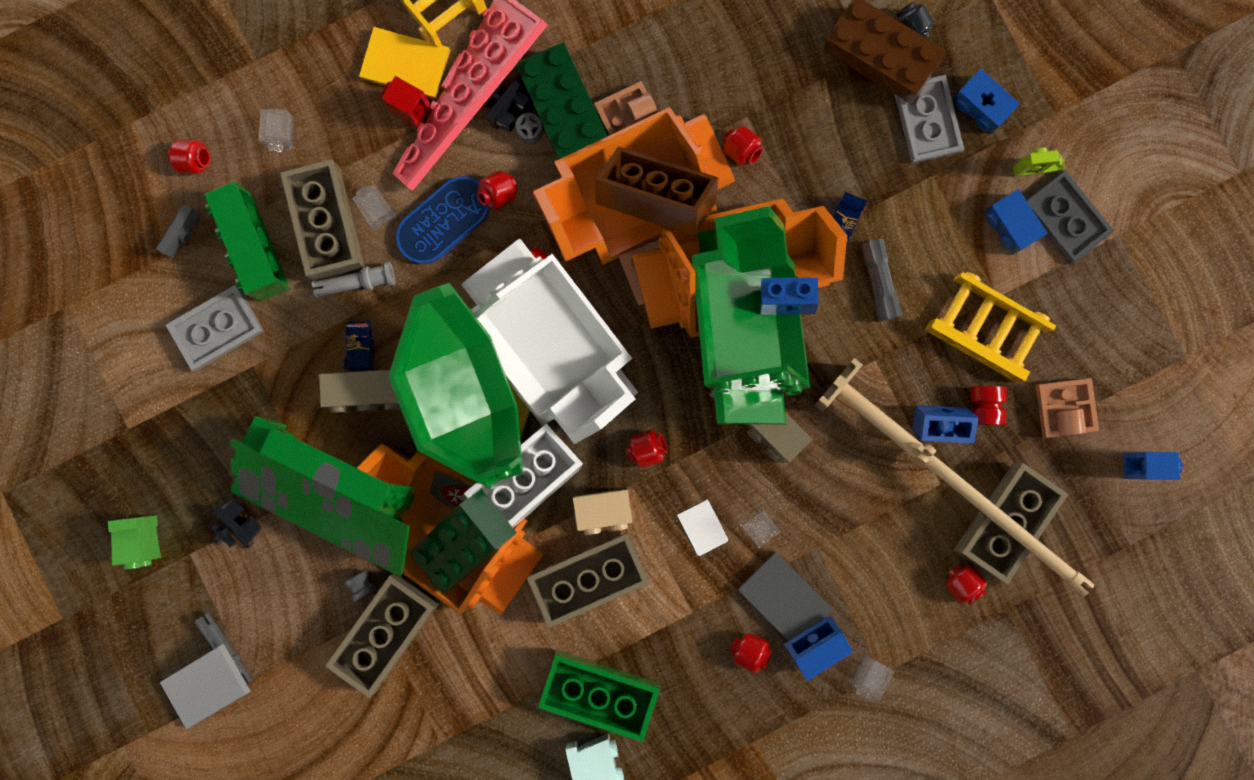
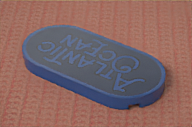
M465 176L447 181L402 220L397 230L396 239L400 251L407 259L418 264L437 262L484 222L488 216L489 208L482 205L478 200L479 181Z

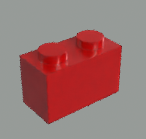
M394 76L391 82H387L382 90L383 97L381 99L391 114L418 129L420 123L424 122L431 110L429 108L430 103L424 92L397 76Z

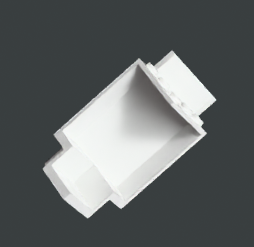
M518 239L461 284L477 304L471 311L490 334L508 383L542 426L555 419L571 441L576 444L601 430L635 400L634 396L638 391L621 371V368L632 357L553 254L544 260L541 256L536 259L522 240Z

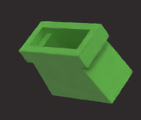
M157 515L108 521V529L111 532L112 566L123 564V570L152 565L151 560L161 558L156 526H158Z

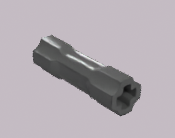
M884 239L862 243L860 248L864 264L868 270L878 322L902 316L898 296L895 294L888 266V255Z

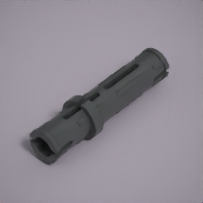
M207 613L204 617L198 618L194 624L198 627L211 649L214 650L224 644L246 684L252 682L253 678H251L240 661L242 657L240 654H235L212 619L211 614Z

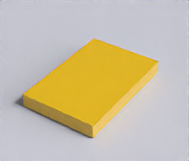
M373 27L359 77L362 80L385 86L387 82L393 80L394 76H397L422 90L426 97L436 100L450 54V48L442 45L437 47L435 43Z

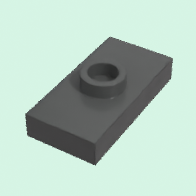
M186 204L182 205L157 245L156 250L175 258L183 243H186L191 238L192 229L201 213Z

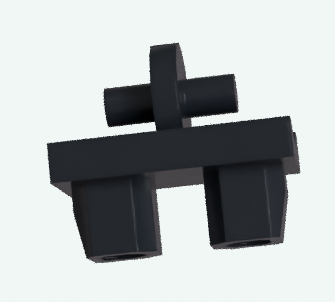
M514 80L507 89L501 86L497 92L494 91L489 97L491 100L486 105L490 111L485 117L496 130L500 127L511 132L516 126L517 121L511 115V112L515 107L524 113L527 112L533 105L531 98L526 94L521 83Z
M234 499L222 508L217 505L212 510L215 513L214 516L226 527L223 529L217 523L211 528L217 534L213 540L216 546L225 542L230 548L233 547L236 541L231 537L232 534L247 549L254 544L253 539L262 529L261 525L252 517L242 526L238 525L234 520L244 512V509Z

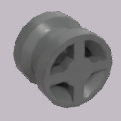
M525 113L517 119L515 128L522 142L534 144L542 138V123L537 115Z
M368 570L343 583L345 588L350 589L353 602L378 589L369 580L370 574Z

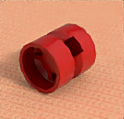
M972 386L971 402L975 404V407L970 410L978 417L977 425H1006V410L1002 408V405L1007 402V387Z

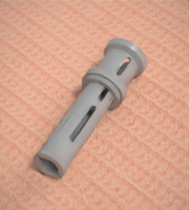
M385 262L384 266L375 268L366 266L357 273L312 281V288L323 287L322 289L313 290L316 298L362 287L367 290H373L374 286L395 285V274L392 264Z

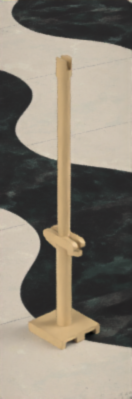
M854 358L814 406L823 412L839 396L911 455L913 463L918 466L925 465L1066 580L1067 584L1083 597L1086 596L1089 592L1080 585L1083 583L1086 587L1093 588L1094 584L1079 571H1075L935 457L936 450L932 446L920 443L848 384L863 366Z

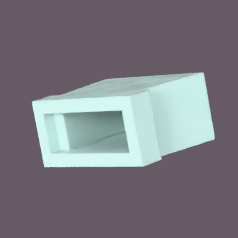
M609 733L579 746L577 741L566 744L565 750L572 780H624L622 767L617 768L614 757H619L616 741H610Z

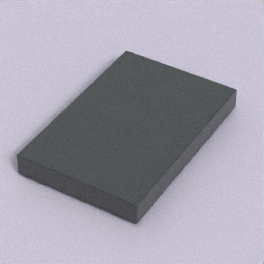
M1065 170L1026 199L1048 234L1046 235L1070 265L1114 232L1112 227Z
M774 552L738 588L744 597L788 641L825 619L833 610L777 552Z

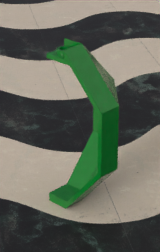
M450 283L414 295L388 377L417 450L489 489L500 480L522 474L518 406L490 334Z

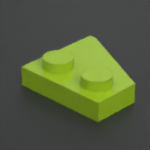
M1047 148L1031 150L1028 156L1022 157L1021 161L1013 166L1014 177L1065 170L1064 159L1058 150L1047 151Z

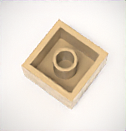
M628 488L573 497L577 530H584V535L601 533V527L611 526L612 531L628 529L627 524L633 523Z

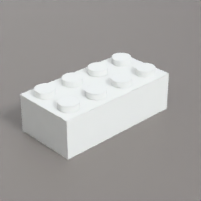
M545 424L521 445L522 474L500 480L490 489L476 483L463 494L462 501L464 502L482 489L514 528L574 476L583 463L555 432Z

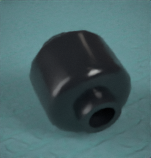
M911 2L895 14L897 16L895 20L925 38L931 35L929 30L933 27L934 21L923 4Z

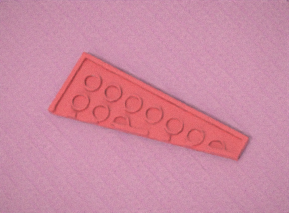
M494 0L490 8L482 12L481 15L484 18L477 31L472 30L469 35L470 40L467 49L458 55L442 84L444 88L437 102L433 101L429 108L432 112L425 124L420 123L414 144L406 148L392 173L412 191L548 26L543 19L516 0Z

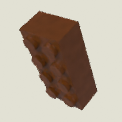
M864 0L851 1L827 36L824 46V52L911 105L934 74L947 51Z
M618 146L595 179V204L696 236L717 201L719 177Z

